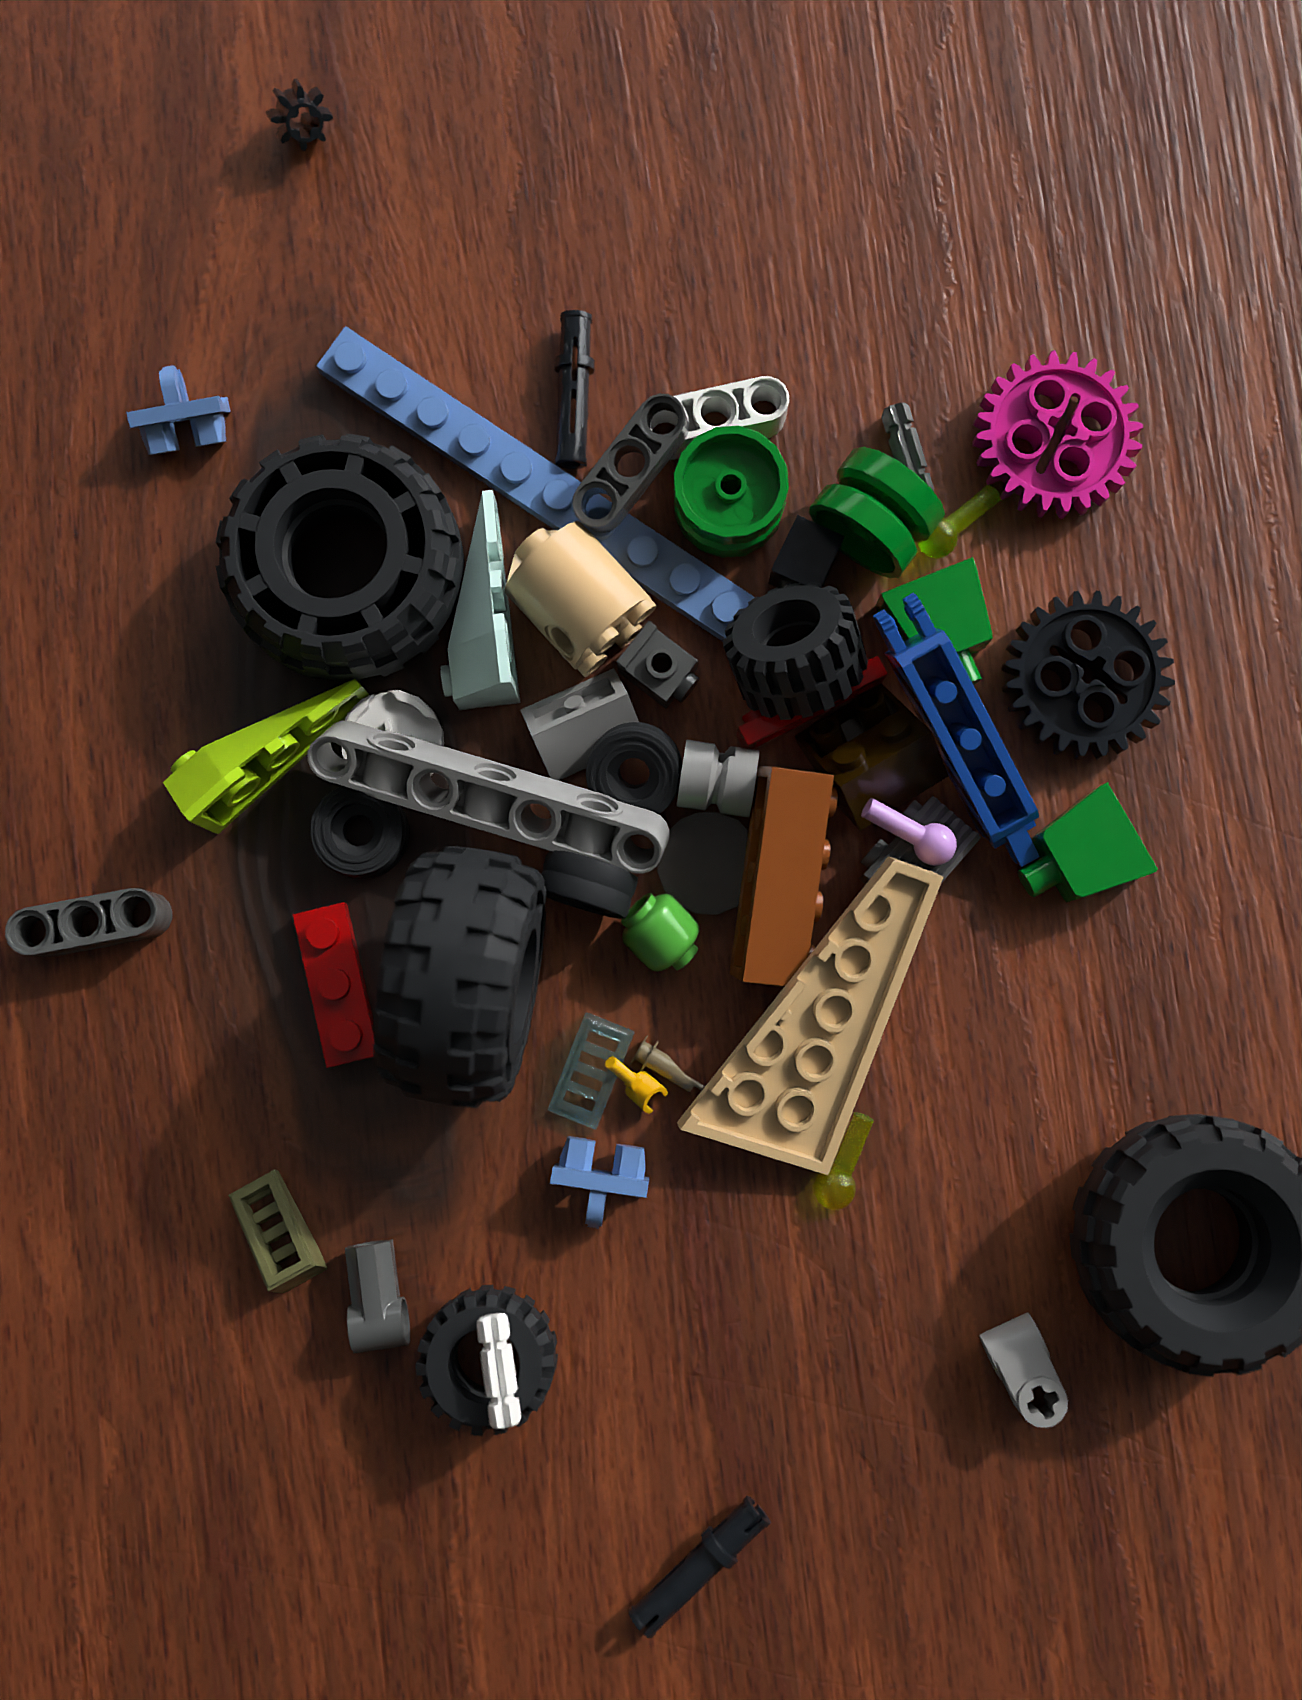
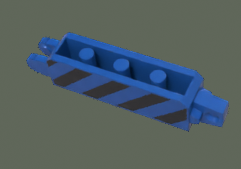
M912 593L902 599L904 610L918 632L912 638L903 641L894 619L884 609L873 615L875 624L889 649L884 654L916 715L932 731L947 773L978 833L989 840L994 849L1004 844L1012 861L1022 867L1040 857L1028 833V830L1036 826L1034 820L1039 818L1038 809L951 640L943 630L934 627L922 602L916 594Z

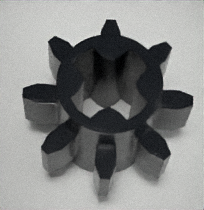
M293 79L292 88L283 92L276 88L273 89V93L277 98L276 108L267 110L266 115L271 122L275 124L282 123L276 131L280 142L285 143L293 137L302 151H306L307 142H311L316 138L324 142L326 137L322 132L324 122L333 120V115L328 108L317 107L324 97L319 88L316 86L307 94L297 79ZM305 107L308 112L302 113L300 122L294 123L292 118L298 117L299 108Z

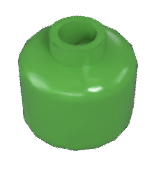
M647 893L630 907L626 918L621 920V924L625 926L622 933L624 945L652 971H662L670 966L679 970L689 963L698 951V947L694 942L699 933V924L670 894H660L654 897L651 893Z

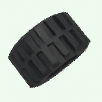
M812 582L807 585H800V583L789 584L785 588L778 589L777 587L767 591L768 594L762 597H755L749 601V606L739 609L733 616L734 622L729 623L726 627V638L723 639V646L742 698L746 700L747 706L753 711L759 710L762 716L768 718L779 715L780 720H791L794 716L802 715V718L814 716L816 711L822 709L827 711L835 707L834 703L839 699L845 700L853 693L851 687L860 685L864 678L862 671L867 669L866 651L853 607L845 594H839L838 589L832 586L822 588L821 583Z
M482 1285L479 1290L472 1291L470 1288L461 1292L455 1299L449 1300L427 1326V1331L420 1340L417 1351L421 1352L416 1362V1376H422L423 1383L419 1387L423 1399L429 1396L432 1398L434 1404L430 1410L439 1419L445 1413L452 1419L448 1426L457 1431L461 1429L462 1425L472 1427L471 1435L483 1436L486 1429H493L494 1435L506 1433L508 1428L496 1429L491 1427L488 1414V1405L491 1402V1398L486 1397L485 1386L473 1382L465 1375L458 1360V1346L461 1340L469 1332L477 1330V1321L484 1315L503 1313L508 1317L510 1331L508 1339L515 1346L520 1359V1366L516 1375L517 1390L514 1393V1397L519 1398L521 1418L519 1424L516 1425L517 1427L528 1421L529 1415L533 1410L538 1411L550 1389L558 1359L555 1349L557 1344L555 1331H550L548 1326L550 1319L543 1310L539 1313L534 1307L536 1301L527 1294L524 1299L515 1295L516 1289L505 1286L503 1290H496L493 1285Z

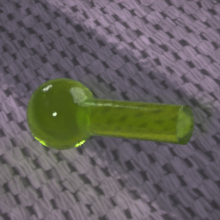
M987 485L947 518H943L927 541L917 542L921 552L934 559L944 558L951 554L957 545L958 534L1000 501V495L997 490Z
M854 1112L829 1174L819 1173L815 1179V1197L822 1206L828 1209H843L855 1197L856 1184L852 1173L874 1122L871 1117L863 1113Z

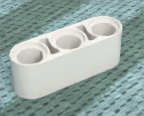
M761 376L673 396L684 407L689 429L684 442L670 460L680 458L683 450L696 436L715 427L739 425L760 432L766 438L777 435L783 428L787 416L789 393L786 386L779 379L771 376ZM759 401H768L776 406L777 411L770 415H762L757 413L752 406ZM660 411L653 416L650 422V429L653 431V428L660 423H671L676 426L678 416L671 411ZM719 412L725 415L728 421L720 426H712L707 424L702 418L707 413Z

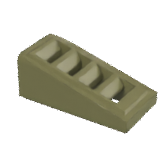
M273 1170L228 1195L268 1292L285 1293L327 1270L320 1249L278 1170ZM273 1194L275 1202L253 1213L250 1205ZM279 1214L282 1215L284 1221L263 1232L261 1224ZM290 1234L292 1242L273 1251L270 1244ZM299 1255L301 1261L285 1270L282 1269L281 1263Z

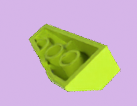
M356 679L346 682L207 744L197 752L192 750L185 753L172 765V774L163 781V784L189 822L219 834L308 754L310 745L334 723L342 720L345 721L348 712L361 699L370 695Z

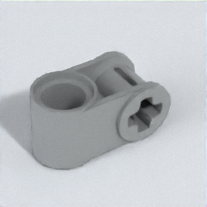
M1027 1312L980 1334L979 1338L996 1374L1002 1380L1012 1403L1025 1420L1036 1427L1042 1428L1055 1426L1059 1423L1067 1412V1395L1049 1359L1050 1354L1030 1314ZM1036 1386H1040L1046 1392L1043 1396L1045 1405L1041 1408H1036L1031 1402L1034 1399L1031 1390Z

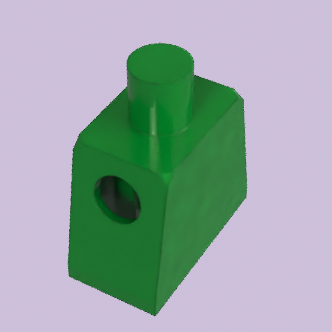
M973 557L881 593L875 605L877 613L884 609L887 614L892 616L903 641L918 634L904 610L902 600L912 593L916 594L934 627L943 630L951 640L973 685L982 680L972 654L985 649L993 639L977 566Z
M1106 782L1087 793L1031 838L1040 857L1017 870V874L1024 889L1031 897L1034 898L1056 886L1067 903L1150 875L1158 871V868L1109 783Z

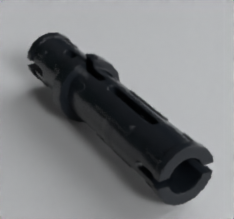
M568 310L560 314V355L554 359V370L559 374L557 455L555 457V465L564 469H581L587 466L589 375H592L595 371V361L590 357L592 315L582 310ZM573 348H577L576 381L571 379ZM571 399L576 400L574 433H570Z
M746 1496L743 1502L717 1527L708 1526L701 1533L702 1541L641 1600L628 1609L629 1616L639 1631L645 1625L646 1628L643 1630V1634L647 1638H653L656 1632L724 1567L731 1569L738 1562L736 1555L764 1528L771 1524L764 1510L758 1504L755 1507L753 1506L755 1501L750 1496Z

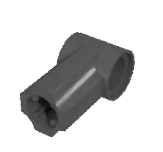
M393 1239L376 1240L347 1246L345 1248L352 1303L348 1306L347 1328L351 1350L356 1354L409 1346V1312L405 1298L400 1297Z

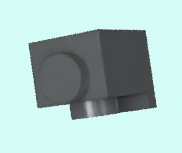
M650 621L646 623L617 660L618 673L665 709L668 708L674 699L682 703L700 679L694 674L698 669V660L657 630V626ZM659 657H664L671 662L672 666L669 671L658 673L652 668L653 661Z

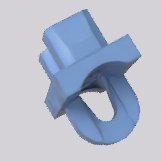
M174 365L163 367L159 371L164 406L126 412L130 428L140 429L142 440L149 455L180 450L173 423L190 420L196 447L226 442L223 414L231 413L228 397L220 398V396L189 401L182 373Z
M568 1136L560 1156V1162L555 1163L552 1167L550 1183L590 1189L585 1223L588 1224V1227L599 1229V1226L602 1225L607 1192L647 1198L649 1177L644 1176L646 1167L644 1147L616 1144L613 1170H599L592 1168L596 1140Z

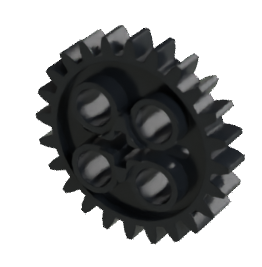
M1096 590L1090 596L1087 604H1084L1079 591H1074L1068 597L1067 607L1056 596L1048 603L1049 614L1042 608L1037 607L1030 614L1034 625L1022 622L1015 630L1023 641L1012 640L1006 647L1010 654L1017 657V659L1006 661L1001 666L1002 671L1015 675V679L1010 680L1002 687V692L1017 693L1018 699L1008 707V711H1025L1027 716L1021 722L1019 728L1024 730L1033 725L1039 728L1034 742L1037 745L1049 736L1055 739L1053 754L1058 755L1069 744L1072 745L1074 759L1079 760L1085 756L1090 746L1093 755L1098 760L1107 755L1108 743L1117 754H1120L1128 749L1127 738L1136 744L1146 738L1142 726L1152 729L1161 722L1152 710H1163L1171 703L1165 696L1159 694V691L1168 690L1175 685V680L1161 675V671L1174 663V659L1159 657L1157 653L1158 650L1168 643L1167 638L1151 640L1148 634L1157 624L1155 620L1146 622L1143 625L1137 623L1136 620L1141 609L1138 605L1127 614L1121 612L1122 597L1119 595L1108 606H1104L1100 591ZM1071 630L1085 632L1092 642L1091 650L1077 648L1072 642ZM1050 647H1055L1060 656L1052 655L1049 651ZM1114 660H1123L1132 667V681H1125L1116 675ZM1085 667L1090 668L1094 672L1090 678L1092 682L1089 684L1081 679ZM1042 670L1056 672L1062 682L1061 691L1048 690L1041 682L1040 672ZM1115 694L1122 695L1125 698V704L1119 703ZM1085 700H1093L1102 707L1104 712L1102 723L1091 721L1085 715L1083 710Z

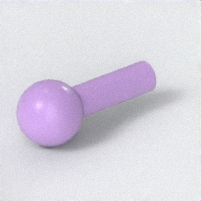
M873 798L868 800L862 810L861 816L913 844L915 854L925 864L932 866L945 864L953 857L956 851L957 842L955 835L943 824L931 823L923 826Z

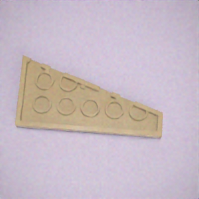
M888 856L677 1121L680 1130L828 1175L943 877L935 872Z

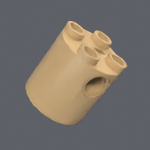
M579 521L569 523L559 530L541 528L527 537L515 551L505 586V594L574 669H578L584 677L592 674L607 659V655L604 652L616 643L622 649L631 643L643 628L640 623L657 606L642 587Z

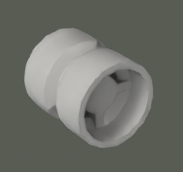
M686 740L677 807L705 811L711 804H716L722 814L749 817L755 788L759 750L730 746L725 753H719L716 745L713 743Z

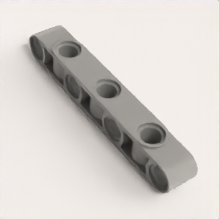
M342 720L334 723L310 745L307 752L311 770L318 777L326 781L362 791L369 796L546 850H562L594 858L631 873L642 874L653 870L660 862L669 840L670 830L667 822L661 815L653 811L623 803L602 793L408 735L382 731L352 721ZM331 742L341 745L347 754V759H343L333 752ZM430 773H438L443 776L448 782L449 789L436 786L431 779ZM535 803L545 806L552 818L544 819L536 816L532 812L530 804ZM635 834L644 835L653 842L654 847L649 849L640 848L634 844L631 836Z

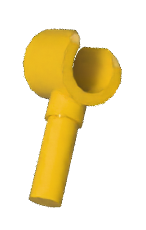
M614 1056L606 1060V1068L626 1085V1095L645 1113L653 1112L647 1105L652 1095L661 1092L665 1097L667 1096V1089L647 1071L632 1072Z

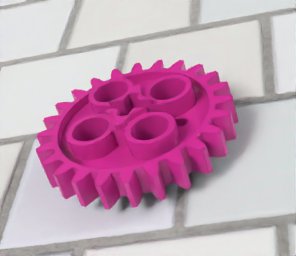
M1051 351L1045 364L1042 366L1038 358L1033 354L1029 356L1025 364V371L1013 363L1006 374L1007 380L998 376L993 382L991 390L994 394L985 393L979 406L986 412L978 413L973 424L984 431L977 433L972 443L974 447L987 450L980 455L976 463L977 466H993L994 469L987 478L986 483L989 485L1001 480L1006 486L1000 495L1002 500L1010 497L1013 493L1020 496L1018 502L1019 511L1026 508L1029 502L1032 501L1037 503V515L1040 518L1044 516L1050 505L1055 506L1059 519H1064L1070 510L1071 504H1073L1080 515H1084L1090 508L1091 500L1098 506H1102L1109 498L1108 490L1117 493L1125 484L1122 476H1129L1135 469L1136 464L1130 458L1135 457L1140 452L1142 444L1131 438L1136 437L1143 429V424L1128 421V419L1133 416L1139 405L1138 403H1122L1121 399L1128 391V385L1115 389L1109 385L1114 377V370L1106 372L1101 377L1095 374L1097 359L1093 358L1085 368L1078 367L1076 352H1072L1065 364H1060L1056 351ZM1034 396H1048L1054 402L1055 409L1042 408L1038 405ZM1074 396L1078 398V405L1060 437L1061 442L1048 461L1045 472L1039 474L1036 471V466L1054 434V428L1062 417L1070 397ZM1088 416L1094 418L1100 424L1101 431L1095 432L1086 428L1082 423L1081 417ZM1017 438L1027 440L1031 443L1034 453L1024 454L1019 452L1014 447L1012 440ZM1068 460L1073 462L1078 467L1080 476H1070L1064 473L1060 468L1059 461Z

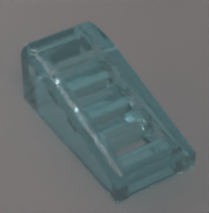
M585 1012L549 1104L548 1111L597 1130L617 1076L609 1069L606 1072L579 1061L584 1051L604 1060L614 1056L623 1063L636 1031ZM590 1032L619 1042L616 1052L588 1042ZM577 1071L602 1081L603 1085L600 1092L572 1081L574 1072ZM567 1090L595 1101L593 1110L589 1111L565 1101L564 1097Z

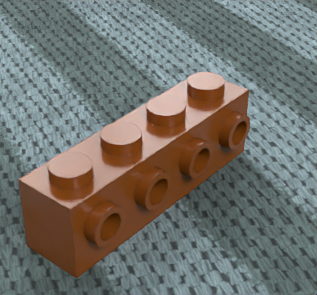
M770 766L757 767L729 972L730 975L743 982L786 986L815 949V946L811 944L813 924L820 920L823 909V896L818 891L821 870L824 871L830 858V843L828 839H825L828 818H832L835 813L838 799L837 789L833 786L834 775Z

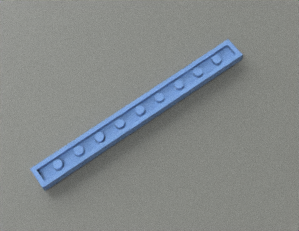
M345 326L316 365L321 375L554 530H559L575 521L581 522L574 513L572 503L573 496L582 482ZM600 494L592 496L586 505L587 516L597 520L604 518L609 514L612 502ZM629 513L612 531L599 533L588 529L644 590L722 642L726 638L725 630L727 625L734 622L733 616L739 609L749 606L748 602L755 598Z

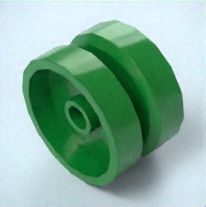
M737 425L715 427L696 436L683 450L674 472L673 498L675 519L684 537L700 551L721 558L741 557L762 548L777 532L789 490L787 465L777 446L760 432ZM725 491H732L736 494L729 495L726 494Z
M867 447L854 448L838 469L836 477L839 484H830L824 487L811 504L809 515L813 522L845 536L840 552L875 574L887 578H900L918 552L915 542L927 541L943 520L945 511L942 502L929 485L898 460L879 450Z

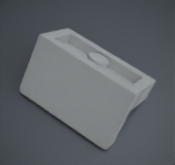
M614 668L520 710L550 778L558 781L586 769L594 746L608 730L620 724L639 722L629 695Z

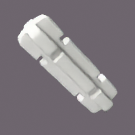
M503 1313L488 1314L480 1317L476 1325L479 1343H484V1348H482L480 1354L486 1397L491 1398V1402L488 1405L490 1425L492 1428L503 1429L519 1424L521 1418L519 1398L514 1397V1393L517 1390L512 1346L506 1342V1339L510 1336L508 1317Z

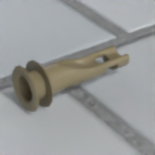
M648 1035L644 1038L630 1062L631 1065L634 1060L643 1064L640 1071L646 1066L688 1092L694 1086L701 1091L705 1087L685 1075L669 1055L657 1049L658 1041L654 1046L645 1042Z

